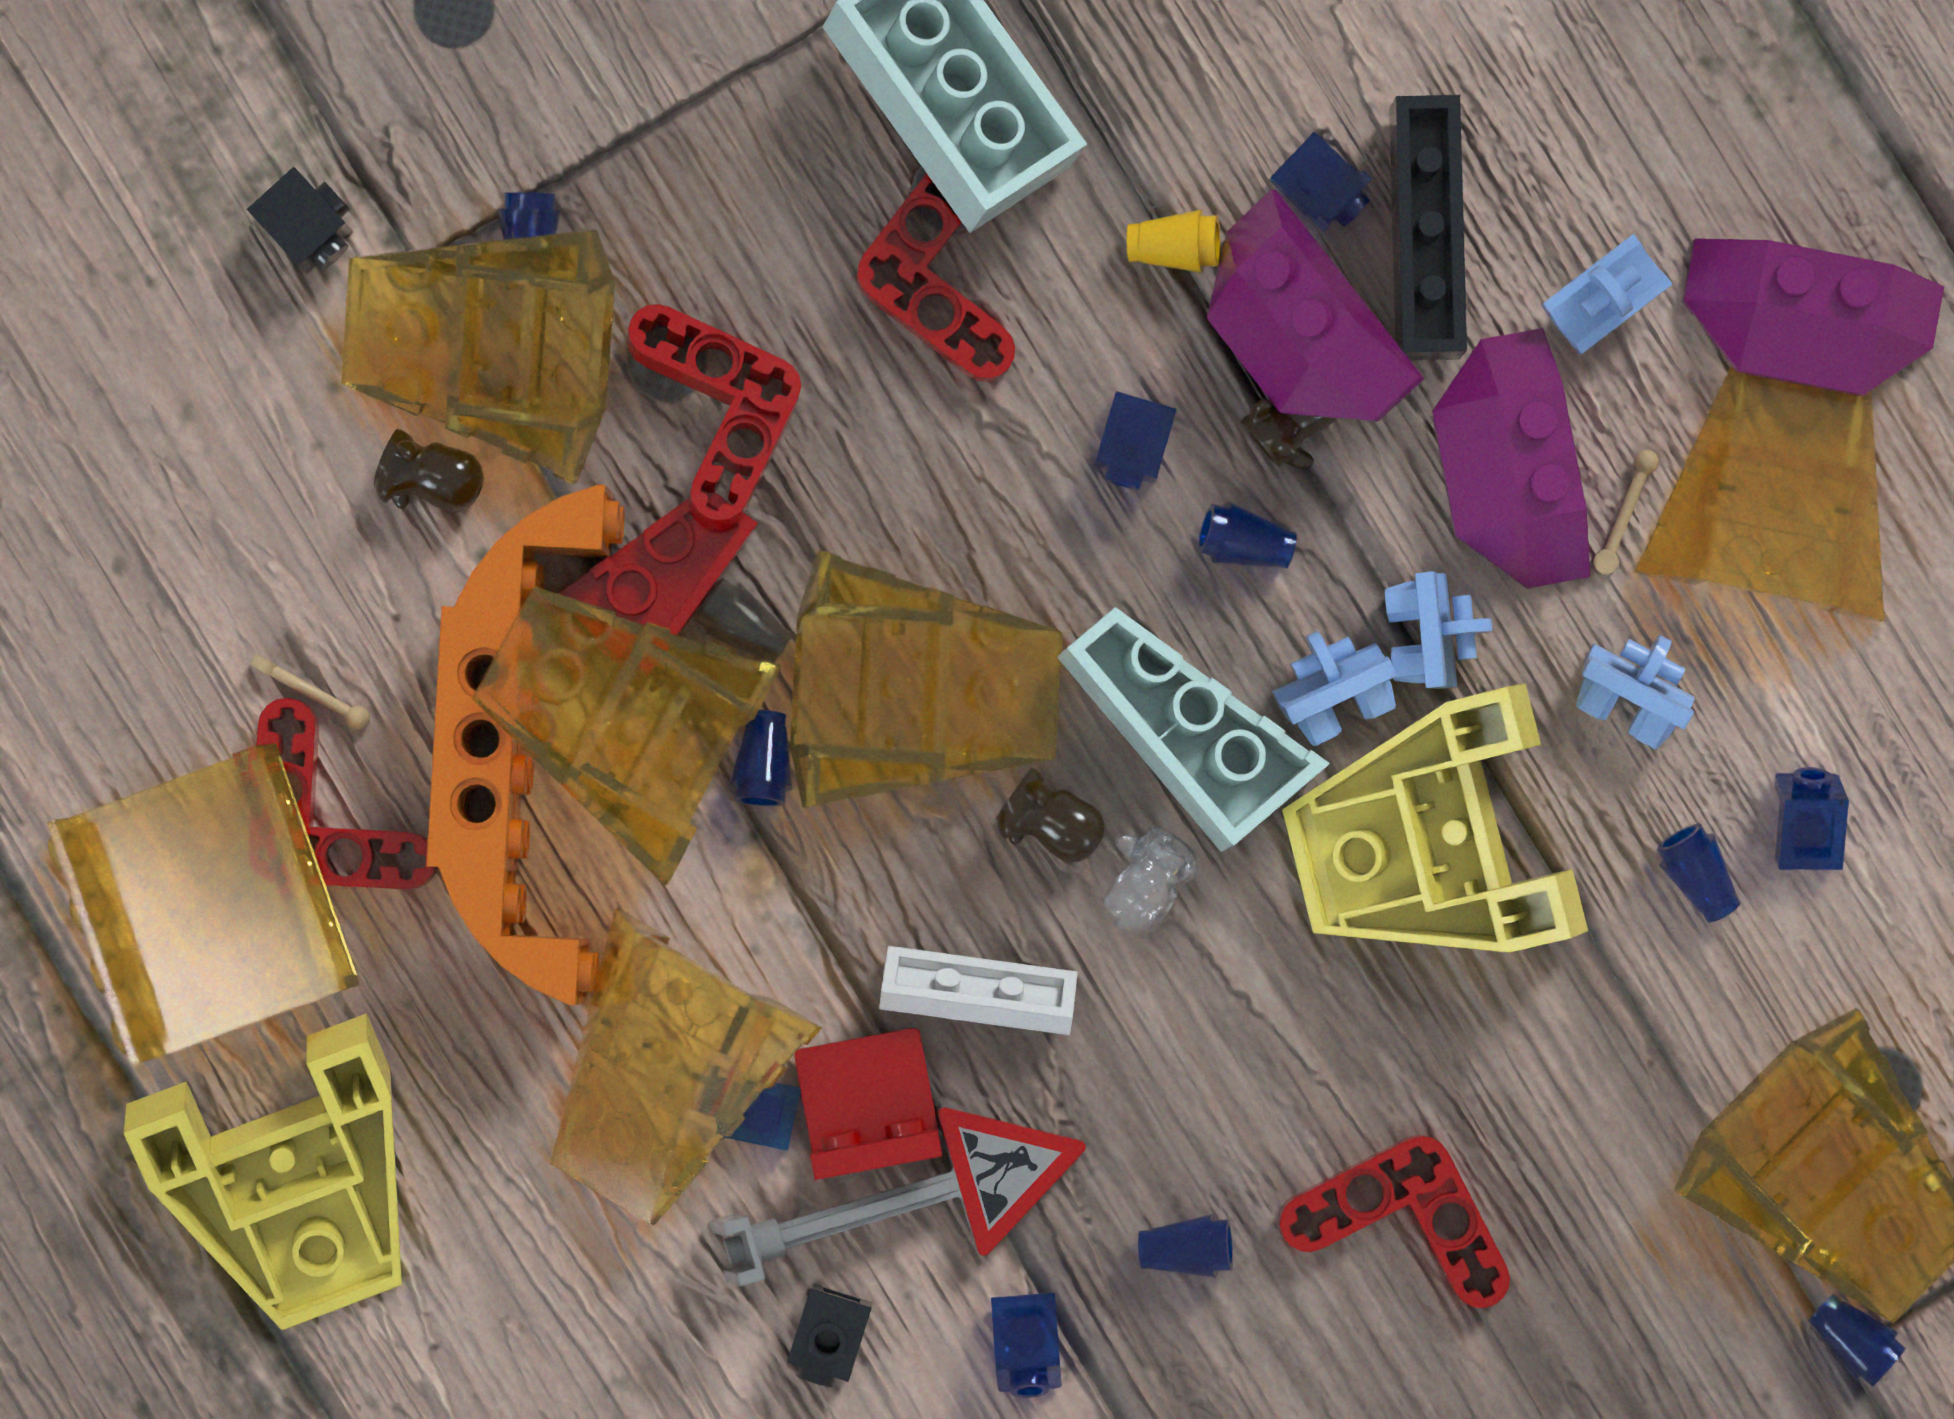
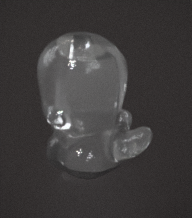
M1151 826L1142 837L1122 835L1116 840L1117 848L1132 858L1133 861L1108 887L1104 897V907L1111 922L1128 934L1144 936L1157 931L1166 921L1168 913L1175 903L1177 884L1179 882L1188 883L1194 881L1199 871L1197 856L1190 846L1174 834L1162 828Z

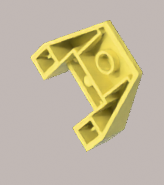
M1526 683L1507 686L1444 703L1282 809L1313 933L1510 953L1570 939L1588 931L1573 869L1512 883L1481 760L1541 745Z
M367 1013L307 1036L306 1064L320 1095L210 1136L187 1081L126 1104L123 1133L148 1189L281 1330L402 1285L391 1072Z

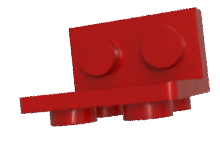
M915 1027L801 1048L795 1052L794 1058L812 1149L810 1158L814 1180L942 1156V1147L919 1029Z

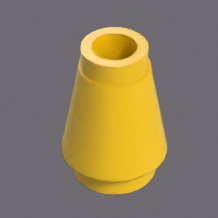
M1202 209L1142 221L1141 223L1128 224L1127 256L1129 262H1141L1203 273L1204 267L1219 266L1221 241L1218 215L1204 216Z

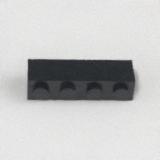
M1460 95L1396 96L1389 108L1395 342L1410 361L1459 360L1467 352Z

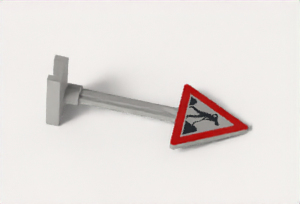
M941 1107L937 1110V1118L951 1163V1169L947 1173L781 1223H777L776 1219L773 1218L751 1225L748 1216L734 1213L709 1220L712 1233L723 1236L733 1234L732 1238L724 1240L725 1250L731 1265L741 1262V1265L723 1270L726 1282L741 1287L764 1280L765 1274L762 1262L786 1255L785 1249L956 1197L962 1201L977 1254L986 1256L1085 1151L1086 1144L1081 1140Z

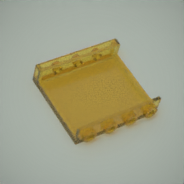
M276 743L255 745L232 754V758L73 817L47 822L51 838L48 840L50 857L56 869L60 873L65 874L73 897L69 900L72 920L76 928L86 935L93 955L90 961L93 981L102 994L107 995L114 1015V1019L111 1021L113 1039L120 1052L128 1056L131 1066L154 1060L360 986Z

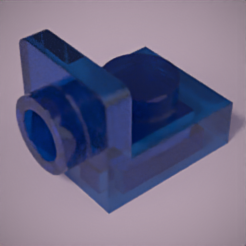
M1315 131L1269 180L1323 232L1335 221L1345 228L1371 201L1363 191L1368 187L1372 178L1364 170L1358 173Z
M1116 391L1094 467L1106 470L1103 480L1134 490H1140L1143 481L1155 484L1177 409Z
M1803 767L1795 770L1793 773L1776 774L1774 787L1780 804L1775 860L1779 870H1843L1849 799L1839 775L1815 767Z
M727 1071L724 1073L722 1085L709 1084L702 1120L714 1123L711 1137L719 1139L729 1138L788 1151L801 1092L800 1086Z
M1055 1293L992 1297L991 1307L998 1391L1011 1392L1013 1396L1019 1398H1034L1047 1394L1049 1389L1060 1388L1062 1381Z

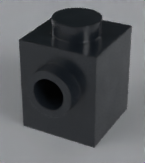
M292 167L247 208V211L306 274L315 266L320 271H323L335 263L349 247L345 239L354 232L342 219L351 210L325 181L314 189L295 167Z
M812 1283L787 1363L799 1366L796 1376L803 1380L831 1388L834 1386L836 1378L849 1382L873 1302Z

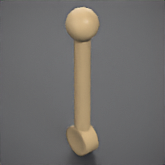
M1641 450L1634 457L1636 472L1604 550L1598 551L1592 560L1593 568L1600 574H1611L1618 567L1619 559L1616 552L1648 474L1656 471L1659 465L1658 456L1652 450Z
M256 653L249 665L344 717L351 729L362 730L369 725L370 713L365 707L360 705L350 707Z

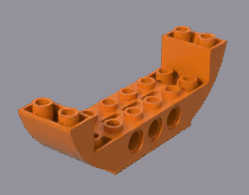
M603 484L561 496L524 517L495 542L475 567L454 607L441 606L426 866L439 867L454 907L473 937L500 966L531 988L568 1005L585 1003L586 992L597 991L599 953L588 952L589 939L513 935L514 923H524L527 900L526 884H516L517 858L528 859L530 846V821L520 819L521 794H532L534 779V758L523 755L525 731H535L538 708L537 693L527 690L528 667H539L541 655V629H535V626H531L532 603H543L545 587L544 565H539V561L534 560L535 554L606 558L611 556L612 544H623L625 507L620 506V501H614V494ZM498 660L503 668L502 682L497 689L488 693H482L477 686L476 677L478 670L486 662ZM492 723L499 732V744L493 754L481 758L473 748L474 734L483 725ZM487 787L495 797L496 806L492 816L486 821L479 823L470 813L469 802L475 791Z

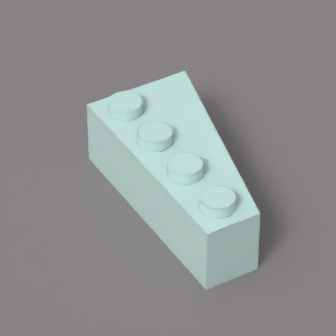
M1116 607L1057 656L1065 668L1221 852L1237 844L1330 764L1314 751H1308L1284 733L1285 730L1269 718L1260 716L1231 695L1232 692L1217 680L1208 678L1183 660L1181 654Z

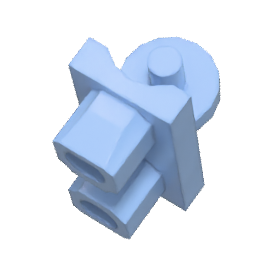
M1633 234L1546 300L1541 307L1580 356L1668 289L1672 282L1652 261L1641 242Z
M1435 571L1415 573L1416 581L1405 582L1386 588L1385 602L1389 622L1419 620L1422 642L1421 645L1392 647L1391 663L1397 674L1393 678L1394 681L1425 683L1426 688L1430 689L1457 687L1453 636H1456L1458 660L1476 659L1475 634L1493 632L1492 619H1473L1471 595L1452 597L1454 621H1451L1447 573H1436Z
M1316 631L1306 636L1311 654L1291 663L1297 680L1272 691L1279 708L1292 725L1297 724L1312 746H1317L1336 737L1342 731L1332 709L1334 705L1353 697L1360 714L1365 720L1376 718L1395 709L1396 703L1389 679L1396 677L1397 674L1388 656L1385 657L1376 642L1358 651H1355L1349 637L1327 646L1321 634Z
M1659 635L1650 649L1631 639H1628L1620 656L1640 667L1593 643L1584 659L1582 672L1584 678L1577 696L1576 707L1597 719L1606 721L1619 696L1635 703L1640 708L1629 725L1628 733L1649 747L1658 749L1671 735L1676 726L1682 729L1686 728L1694 714V710L1691 707L1695 697L1656 676L1658 675L1677 685L1685 671V668L1665 658L1672 641Z

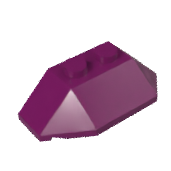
M1271 189L1226 232L1207 319L1280 413L1378 422L1424 380V377L1276 190Z
M1695 238L1692 244L1682 303L1692 316L1694 315L1710 339L1736 372L1863 396L1933 349L1944 286L1895 264L1771 240Z
M1539 328L1481 339L1432 410L1455 537L1511 576L1512 579L1526 589L1589 578L1590 559L1587 508L1563 382L1544 329Z

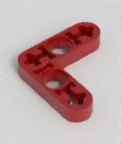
M926 173L863 254L857 267L856 280L860 291L868 300L966 376L976 381L990 382L999 379L1010 368L1015 358V344L1010 333L1002 325L928 269V266L962 222L957 215L952 213L951 209L942 199L925 192L930 185H933L937 192L941 194ZM920 207L934 210L942 221L940 235L928 242L914 239L906 228L908 214ZM890 259L896 261L899 264L896 276L909 288L915 276L926 283L913 294L906 311H903L894 304L902 299L904 295L899 289L889 283L885 284L881 289L872 285L875 273L869 265L873 261L881 265L886 264ZM930 296H941L947 299L954 311L952 323L947 328L939 331L924 327L917 315L918 306L922 300ZM965 315L976 322L967 331L972 337L982 343L987 341L990 336L999 341L1000 344L996 353L1002 359V362L998 366L989 361L981 368L976 366L972 362L976 351L962 338L956 350L945 343L958 332Z
M660 304L647 305L634 314L628 328V350L634 360L646 368L730 406L693 480L689 496L690 512L699 524L713 530L728 529L737 524L744 515L796 409L801 390L800 375L794 366L784 359L682 312ZM657 325L667 328L666 339L677 346L660 341L656 348L648 347L645 345L646 333L642 329L652 332ZM685 336H689L694 340L688 347L686 360L683 364L676 360L679 347L683 348ZM706 349L722 350L729 356L732 368L722 377L713 378L706 376L700 372L696 365L697 356ZM745 362L752 365L748 378L753 381L745 378L743 390L734 388V386L739 381L742 365ZM773 377L782 381L781 392L787 397L776 394L772 401L769 402L761 398L762 387L755 382L767 385ZM739 429L752 430L761 438L763 449L753 458L737 457L728 448L727 438L731 433ZM719 462L722 466L714 465V463ZM724 469H727L735 474L728 494V500L734 505L723 503L718 511L712 510L707 507L709 496L703 490L714 493L723 478ZM742 476H749L750 478L745 480Z
M281 698L269 703L261 712L257 726L250 845L251 863L256 872L268 881L291 884L409 890L420 888L429 883L436 874L438 867L426 866L428 839L423 835L399 831L314 827L319 742L318 717L310 706L300 700ZM293 708L294 718L305 722L304 734L298 733L293 735L291 754L305 753L304 766L285 761L269 764V751L283 754V735L272 732L273 720L283 719L285 709ZM281 772L293 773L302 784L303 792L301 799L296 805L288 809H280L273 805L267 793L270 780ZM283 835L286 836L288 847L311 849L308 837L311 835L319 836L320 839L314 854L317 876H308L306 872L310 862L301 861L286 862L284 872H276L275 862L265 860V848L276 846L278 836ZM340 839L354 841L362 851L363 859L361 866L350 876L337 875L328 865V850L333 843ZM382 839L384 842L380 853L390 854L403 853L405 843H414L415 853L425 855V867L414 869L412 879L407 880L403 879L402 868L379 866L382 878L379 880L371 879L370 874L375 862L372 840Z
M1410 1136L1292 1196L1283 1204L1279 1212L1278 1226L1286 1242L1299 1251L1314 1252L1409 1205L1452 1290L1461 1301L1471 1307L1487 1308L1501 1301L1509 1289L1510 1275L1507 1265L1449 1152L1442 1143L1430 1136ZM1419 1147L1425 1154L1435 1152L1438 1161L1430 1166L1433 1177L1423 1181L1419 1175L1412 1174L1398 1181L1407 1191L1405 1194L1395 1198L1392 1182L1379 1168V1164L1390 1159L1392 1170L1396 1172L1412 1162L1409 1151L1413 1148ZM1360 1175L1375 1177L1382 1187L1380 1203L1373 1210L1366 1212L1353 1209L1346 1197V1190L1350 1181ZM1334 1188L1337 1205L1350 1219V1222L1338 1227L1337 1218L1335 1215H1332L1317 1224L1320 1235L1315 1239L1310 1240L1303 1232L1293 1235L1290 1226L1298 1220L1295 1210L1305 1205L1313 1213L1330 1206L1322 1197V1194ZM1457 1203L1467 1212L1468 1227L1458 1238L1451 1240L1443 1239L1434 1231L1432 1225L1433 1215L1441 1205ZM1478 1236H1480L1484 1246L1471 1250L1477 1262L1486 1269L1494 1266L1497 1274L1489 1280V1286L1492 1290L1485 1295H1482L1475 1288L1464 1289L1463 1281L1470 1277V1270L1463 1257L1458 1256L1450 1264L1446 1253L1449 1251L1466 1248Z

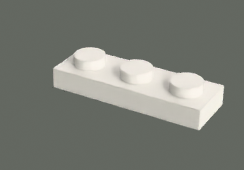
M888 946L879 1009L1070 1035L1078 972Z

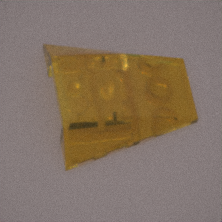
M597 229L349 258L341 384L412 415H425L445 424V429L465 438L471 436L501 448V453L523 463L531 461L554 471L553 476L571 484L577 483L606 410L615 281Z
M1730 365L1710 407L1709 415L1688 454L1680 477L1670 498L1666 501L1656 523L1657 526L1633 573L1692 585L1706 582L1821 605L1820 610L1884 622L1872 390L1863 396H1857L1738 373Z
M817 550L797 615L790 748L802 808L1056 759L1061 662L1057 656L1061 654L1062 632L985 605H976L935 588H926L895 577L896 575L879 569L864 567L841 559L840 556Z
M533 587L472 699L664 885H667L697 830V827L689 822L737 729L755 718L782 665L762 658L756 661L731 653L732 649L708 641L702 644L671 634L670 629L648 622L642 625L617 617L614 611Z
M615 908L599 969L597 991L593 993L550 1164L648 1225H656L709 1162L706 1157L724 1136L730 1137L745 1120L744 1112L765 1088L771 1089L787 1070L784 1065L802 1044L808 1045L822 1027L771 997L749 994L668 946L667 944L671 938L622 909Z
M1855 1008L1790 1042L1700 1133L1674 1191L1894 1323L1954 1263V1179L1945 1162L1938 1157L1927 1137L1928 1132L1916 1111L1912 1110L1896 1081L1898 1078L1886 1056L1880 1053L1870 1035V1027L1861 1011Z

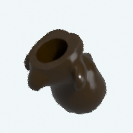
M1269 399L1256 402L1251 407L1250 414L1244 416L1240 423L1258 447L1277 467L1280 468L1286 463L1298 469H1305L1313 465L1314 459L1311 454L1302 449L1301 444L1303 440L1325 429L1335 422L1337 418L1283 414L1277 410Z
M397 428L382 453L373 485L382 502L387 503L392 499L399 509H405L408 505L410 494H415L435 507L459 512L468 509L477 500L484 483V474L481 464L473 454L438 442L422 447L415 443L412 436L406 431Z
M1032 767L995 818L998 822L997 827L1000 835L1004 839L1008 838L1013 845L1021 842L1025 834L1032 835L1050 853L1067 862H1080L1087 859L1093 854L1104 837L1105 823L1099 810L1076 797L1068 790L1051 791L1044 784L1041 774Z

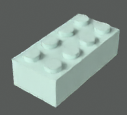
M838 0L822 27L969 233H972L1069 169L1087 146L1083 137L984 0Z

